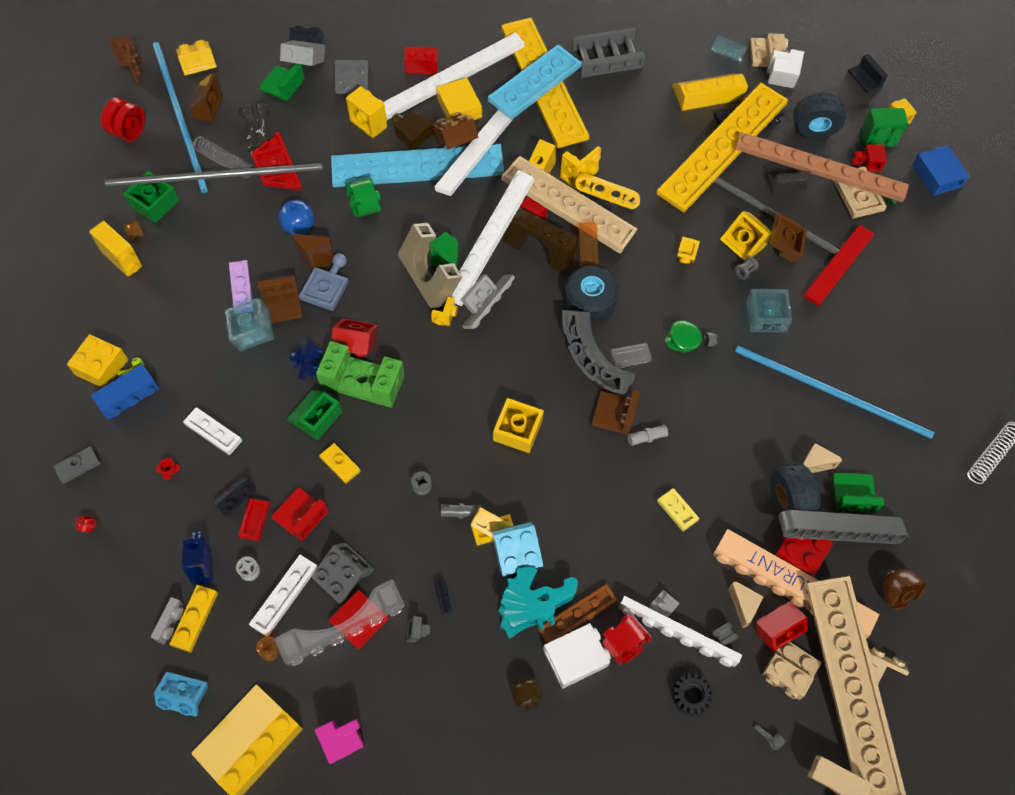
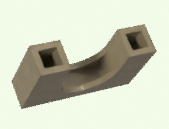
M428 223L413 224L397 255L431 309L445 307L447 298L451 297L462 279V275L454 263L439 265L434 275H431L427 264V255L430 249L429 243L435 240L436 235Z

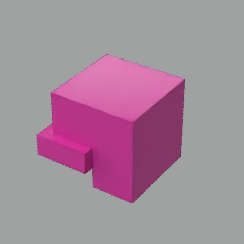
M359 718L337 728L333 720L315 729L329 764L364 747L365 744L358 730L362 726Z

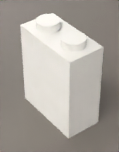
M591 624L585 625L544 645V653L562 689L608 667L610 663V654L600 644V634L596 628H592Z

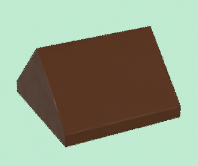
M294 234L293 238L299 258L311 272L315 267L322 269L332 263L334 252L330 237Z

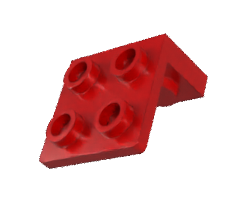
M297 488L272 515V518L302 542L329 511L326 503L322 500L316 501L302 489Z

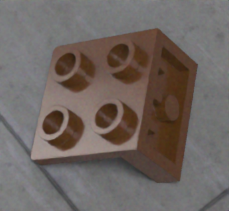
M130 36L109 38L110 46L119 66H129L136 84H140V77H142L140 65H142V59L140 55H137L136 44L132 43Z
M294 275L257 282L262 297L266 324L303 317L298 286Z
M633 390L632 396H627L626 398L601 391L592 426L624 435L630 434L641 392Z

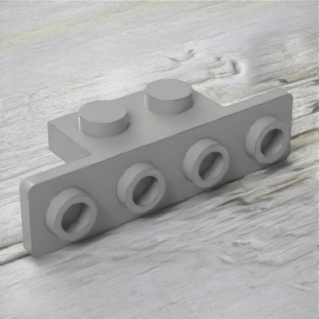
M486 274L480 276L461 299L463 304L472 313L463 323L462 327L464 329H474L480 324L483 316L490 312L492 305L499 301L501 294L511 286V282L515 278L513 274L503 275L495 285Z

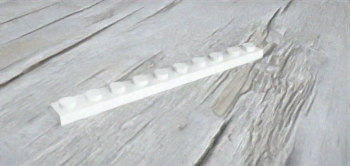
M515 32L384 101L386 120L437 94L436 87L467 78L524 48L523 40Z

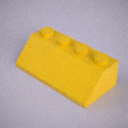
M733 73L672 84L680 108L684 111L744 100L748 85L743 74Z

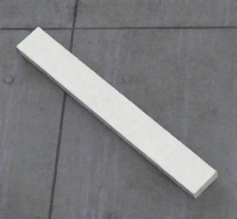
M498 110L478 133L479 138L474 139L435 185V191L451 196L512 120Z

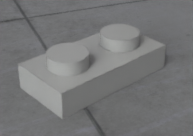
M170 598L151 635V638L156 642L164 645L166 640L171 638L174 631L173 627L184 611V605L179 600Z

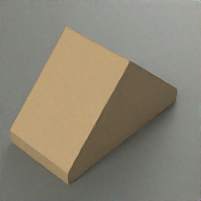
M815 443L803 464L810 469L811 473L835 469L842 460L841 457Z
M733 582L728 589L741 626L745 628L751 623L763 596L738 582Z

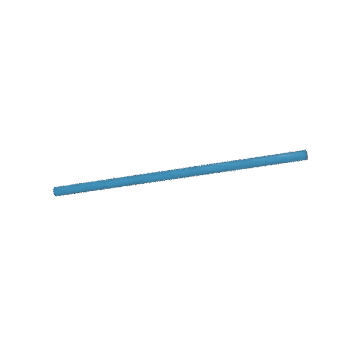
M739 345L735 350L740 355L932 439L934 432Z

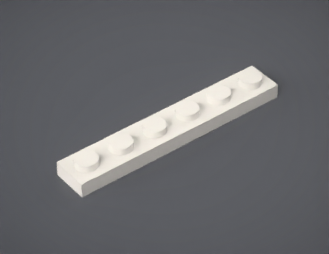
M624 596L619 607L624 615L630 614L632 617L640 619L644 625L660 629V632L665 636H674L680 639V642L685 646L698 648L701 654L707 657L713 656L727 667H735L740 662L741 654Z

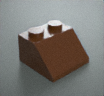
M211 73L200 82L194 92V98L189 104V110L196 120L214 121L223 98L215 73Z

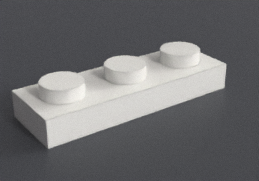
M197 407L183 421L187 427L229 456L242 442L239 436Z

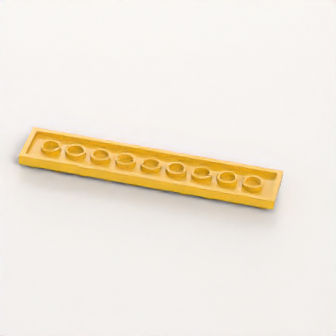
M532 18L501 25L505 38L516 32L524 42V48L513 53L521 72L548 52ZM563 81L536 101L557 148L589 140V134Z
M760 83L657 190V195L684 213L741 153V151L735 150L741 132L757 136L787 105L788 99Z

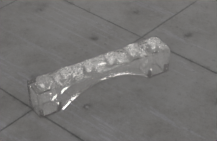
M392 579L374 588L363 607L342 624L319 631L292 629L274 639L284 662L287 665L295 666L303 662L304 657L310 654L315 656L323 652L324 647L330 644L334 646L341 643L345 636L349 634L352 636L357 635L363 631V627L369 624L371 626L377 625L383 621V617L389 614L394 616L400 613L405 604Z

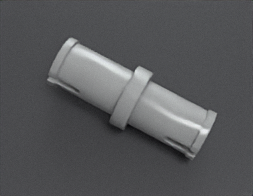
M665 424L650 429L647 427L643 431L628 434V442L630 446L643 442L651 443L654 439L667 437L668 429Z

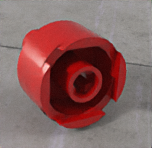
M630 614L624 616L620 621L621 624L616 628L612 626L603 634L606 638L603 640L602 645L619 665H622V661L627 663L636 657L644 649L642 644L645 641L649 644L652 640V636Z

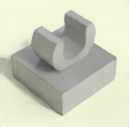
M663 590L649 607L669 617L680 603Z

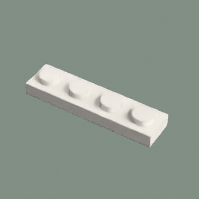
M299 555L249 625L268 637L316 571L317 565Z

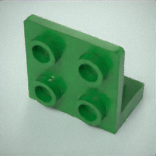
M295 63L289 70L276 66L259 86L260 90L288 101L305 80L302 65Z
M834 473L832 475L836 512L877 513L884 506L883 497L875 496L872 475Z

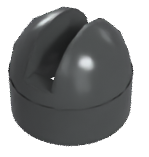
M705 332L703 335L704 346H715L718 343L716 341L718 335L714 332Z

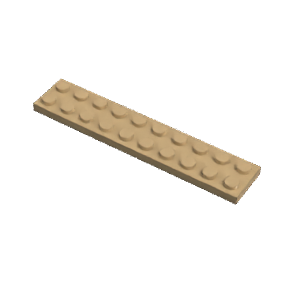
M850 576L807 583L806 587L851 772L873 784L871 788L873 795H906Z

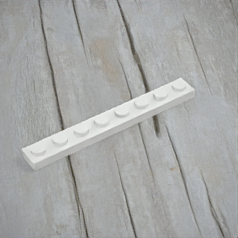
M520 170L517 171L459 272L462 275V279L451 296L455 298V303L459 306L463 305L461 299L477 281L534 183L535 179Z

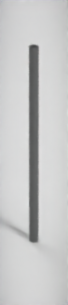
M717 177L714 181L717 185L770 217L775 218V215L778 214V212L720 177ZM807 230V239L833 255L838 253V248Z

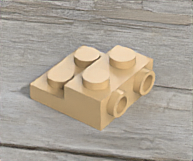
M768 34L767 38L750 39L752 67H768L774 50L790 53V51H786L788 39H785L784 34Z
M789 642L775 651L762 675L766 677V681L771 685L784 689L785 694L789 697L800 700L807 693L814 680L813 677L822 662Z

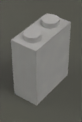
M297 40L281 43L280 61L310 66L324 62L325 45Z

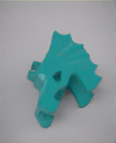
M533 567L518 568L516 571L517 576L514 579L509 578L507 581L508 586L504 591L498 611L502 616L500 628L505 630L507 638L510 639L522 630L534 625L543 630L545 628L543 622L546 621L550 623V626H553L555 624V609L573 600L578 585L577 579L574 577L565 579L563 581L564 586L561 588L552 589L545 586L532 591L530 587L534 582L537 569Z

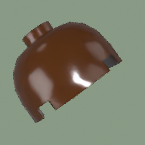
M908 569L888 572L882 584L883 598L893 610H901L908 607L909 604L906 602L912 598L916 601L926 589L923 579Z

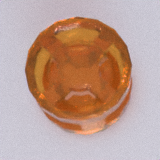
M137 219L133 220L130 224H123L130 241L134 240L137 236H144Z
M263 637L256 645L258 655L265 661H273L280 655V645L273 637Z

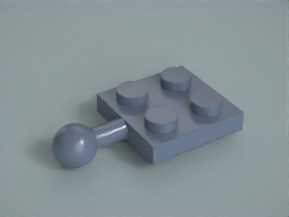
M338 253L333 256V266L329 272L315 267L299 295L300 300L334 311L349 283L348 278L336 275L339 268L346 265L347 259L345 255Z

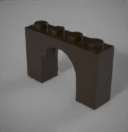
M518 208L504 232V243L519 250L527 240L528 235L537 238L550 252L549 266L565 274L574 261L577 237Z

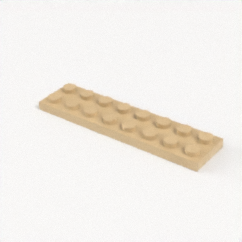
M521 156L502 175L501 180L509 185L518 170L532 176L535 181L526 196L620 254L637 231V228Z

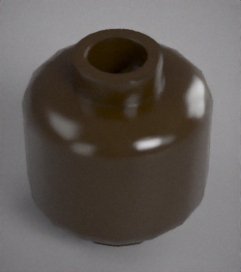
M530 676L514 681V686L511 687V693L518 708L525 707L527 711L538 707L537 702L543 696L536 679H531Z

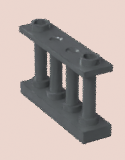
M635 28L573 37L572 51L579 50L583 60L581 61L579 72L581 78L643 68L645 54L643 51L636 52L632 43L634 42ZM626 43L629 54L620 55L617 44ZM611 46L614 56L605 57L602 47ZM595 48L598 58L589 60L586 49Z

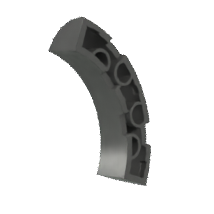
M563 310L564 334L567 335L568 349L578 367L589 379L596 381L603 388L615 393H627L632 387L635 373H630L616 367L601 353L592 334L590 312Z

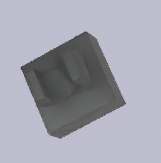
M413 616L408 620L406 642L414 643L420 637L430 635V626L421 625L422 617Z

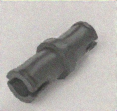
M459 503V505L441 504V517H459V519L474 517L482 505H463V503Z

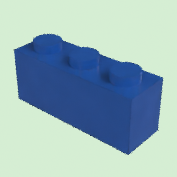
M143 364L90 396L104 416L110 420L120 415L127 408L135 406L138 401L146 396L152 395L159 387Z

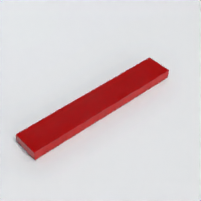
M859 225L803 297L819 307L875 233Z

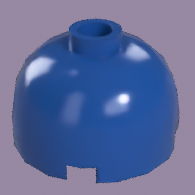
M291 200L281 207L279 223L284 232H288L293 236L294 234L304 235L310 231L312 225L314 226L315 216L307 203L301 200Z

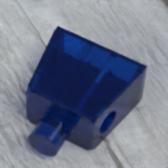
M200 531L192 532L191 539L183 541L182 569L192 585L213 582L211 549L203 537V533Z

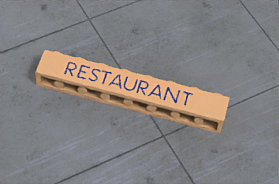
M727 529L713 556L719 562L734 567L738 573L752 577L757 584L766 585L771 588L775 594L787 597L794 605L808 609L813 615L806 584L819 580ZM857 602L865 637L868 638L880 614Z

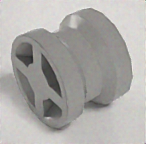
M243 557L236 564L237 573L245 581L255 580L260 574V567L252 557Z

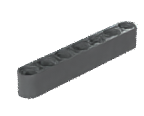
M787 510L778 515L783 536L787 538L900 544L909 539L903 519L900 517Z

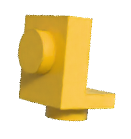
M682 237L677 258L680 259L679 262L685 264L694 263L700 241Z
M447 298L443 312L432 310V322L441 326H450L452 317H456L458 306H455V298Z

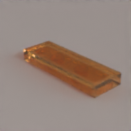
M597 222L579 223L580 268L584 266L599 267Z

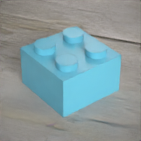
M531 522L491 532L499 570L503 576L517 573L518 568H538L543 566L535 526Z

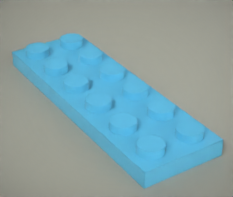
M557 45L489 95L488 101L512 120L581 67V62Z

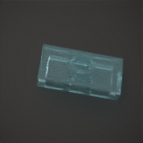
M718 36L711 50L740 62L748 47Z

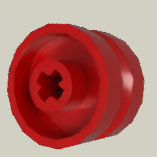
M118 97L111 99L105 105L101 115L103 130L126 142H132L139 137L146 121L143 108Z

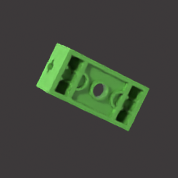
M331 341L316 373L321 388L390 408L393 407L405 376L402 361L384 356L381 365L352 358L348 346ZM360 377L368 378L365 383L357 381Z

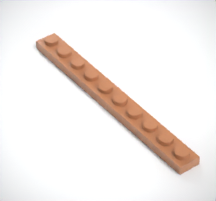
M741 132L735 150L900 202L904 201L909 184L743 132Z

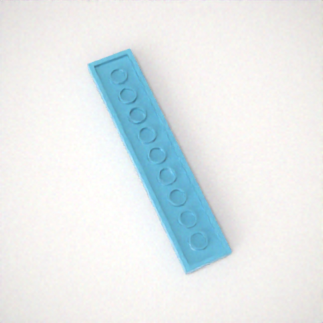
M493 144L466 178L503 175L504 166L501 144ZM468 146L454 147L449 150L434 148L331 156L333 187H345L346 184L370 177L373 179L374 184L440 180Z

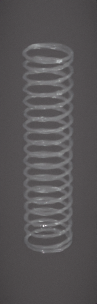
M202 136L197 137L193 143L195 151L227 169L233 170L235 167V170H237L238 168L240 169L242 164L241 169H244L245 166L246 168L249 166V169L251 166L253 167L252 164L234 156V154L229 155L230 152L225 151V149L206 140ZM199 138H202L198 143L199 147L200 142L203 140V143L200 147L201 150L199 151V149L195 148V145L197 140ZM221 151V154L219 155V161H217L218 154ZM224 153V156L222 157L223 161H222V163H221V162H220V161H221L220 159H221L222 154Z

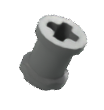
M748 256L744 263L735 267V273L739 278L745 280L752 271L758 269L759 264L753 257Z

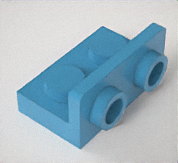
M166 672L154 692L156 706L163 710L169 709L186 716L192 715L196 717L199 713L198 705L208 688L207 682Z

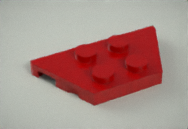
M279 131L274 134L275 136L271 140H266L260 148L251 153L256 168L293 165ZM296 172L259 175L263 186L302 190Z

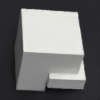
M791 49L790 53L774 50L766 72L770 74L768 84L794 88L800 75L804 52Z

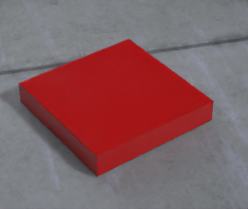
M358 590L329 619V622L351 644L360 650L389 618Z

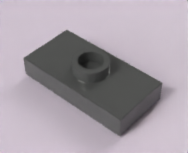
M89 446L53 467L60 481L65 484L101 463L94 450Z

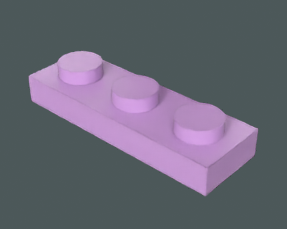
M247 260L230 262L229 270L234 311L252 310L253 300Z

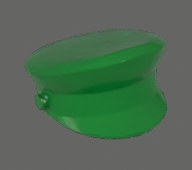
M683 320L673 323L671 331L665 337L668 347L682 353L693 351L702 341L699 329L694 324Z

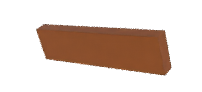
M605 584L556 615L553 626H550V623L547 621L544 623L545 628L543 630L537 628V631L545 643L548 644L581 627L615 605L618 600L608 585Z

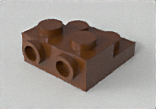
M778 213L774 218L770 245L780 250L779 256L794 263L804 255L807 229L783 214Z

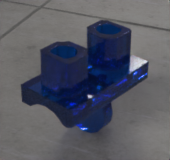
M307 341L303 354L301 349H296V353H291L289 356V360L294 363L293 367L299 368V364H301L299 379L305 380L306 376H317L316 373L319 365L311 364L310 359L319 361L322 349L313 347V342Z

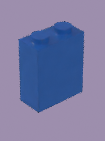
M948 145L941 148L937 147L928 152H921L917 155L912 165L933 196L963 187L969 178L968 173Z

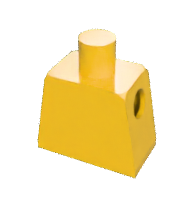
M540 139L529 162L549 174L556 163V146Z

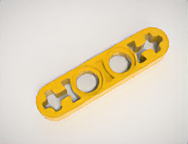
M581 173L576 177V188L582 192L629 209H635L639 206L640 195L636 191L587 173ZM583 180H586V183L582 185L581 182ZM602 185L605 189L597 191L595 186ZM613 191H619L621 195L619 197H613L611 193ZM635 198V200L629 202V199Z

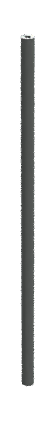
M322 163L106 179L105 185L106 187L317 171L323 170Z

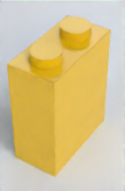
M467 78L436 87L437 100L446 118H450L456 112L466 114L472 117L473 120L482 117V105Z
M102 221L89 231L100 251L127 277L142 267L132 246L105 221Z

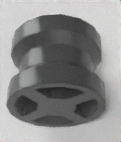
M420 471L412 476L411 483L415 494L423 496L431 491L432 483L428 473Z
M730 622L712 633L715 638H718L719 644L725 647L739 638L738 634L734 633L731 629L732 625Z

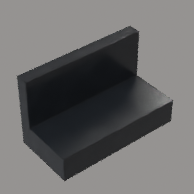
M869 53L863 55L859 65L848 70L850 75L866 93L882 87L888 76Z

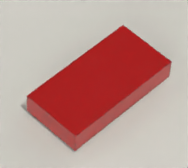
M249 499L238 535L239 538L260 541L270 508L269 501Z

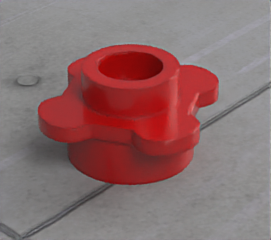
M168 457L159 463L156 471L163 475L164 480H170L174 473L180 471V466L175 464L171 457Z
M81 516L75 520L77 521L75 522V525H77L76 529L81 532H92L97 527V520L91 516Z

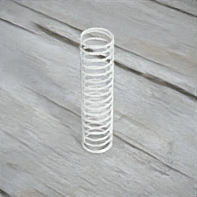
M1014 422L1006 423L980 458L973 464V467L967 472L970 480L978 483L969 475V472L972 475V472H975L983 479L975 477L977 480L983 481L978 484H983L994 468H996V465L1003 459V456L1008 453L1010 447L1015 444V437L1006 432L1009 431L1015 435V433L1008 429L1014 428L1007 427V425H1014ZM1004 434L1009 435L1013 440H1010ZM1002 437L1008 439L1011 443L1006 442ZM999 440L1004 441L1008 446L1002 444ZM997 443L1003 445L1006 449L1001 448ZM995 446L999 447V448L1002 449L1004 452H1001V451L997 450V449L995 448ZM992 449L998 451L1001 455L995 453ZM990 452L994 453L999 458L994 457ZM987 455L993 457L996 461L990 459ZM983 462L988 463L991 467H988Z

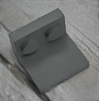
M335 60V93L351 94L360 86L367 91L368 71H370L369 61Z
M345 542L333 545L313 573L312 578L340 604L343 603L359 579L369 576L374 568Z

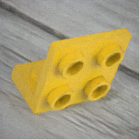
M199 40L194 45L183 44L179 46V49H176L184 75L217 67L208 41Z
M599 146L596 147L581 161L568 151L562 155L560 178L575 189L576 177L579 174L595 175L599 170L601 148Z

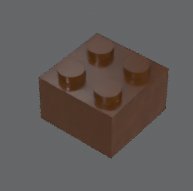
M461 112L453 113L447 119H438L436 123L431 125L437 144L447 150L479 138L473 118Z

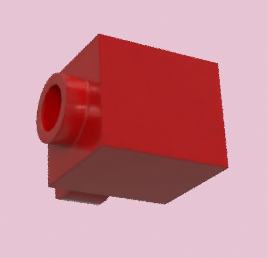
M866 145L863 152H855V158H852L853 165L863 163V167L868 172H881L887 162L884 145Z

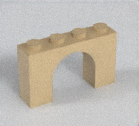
M821 756L815 757L808 773L809 778L828 787L836 795H873L872 783Z

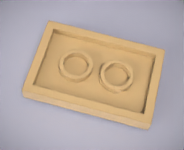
M865 167L858 168L867 171ZM833 181L852 218L885 211L886 205L881 195Z

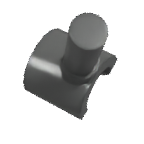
M758 724L754 727L756 731L768 740L773 750H778L784 746L785 740L780 734L772 737Z

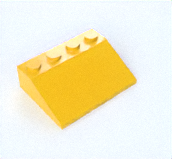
M256 684L191 754L229 795H244L303 728Z

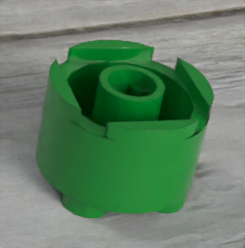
M371 177L346 184L347 197L350 196L351 200L349 205L355 217H364L381 211L378 203L381 197L379 191H375L374 182Z

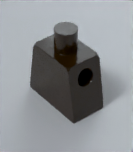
M413 111L408 112L404 117L400 114H396L393 117L396 136L410 150H416L434 134L431 126L434 122Z

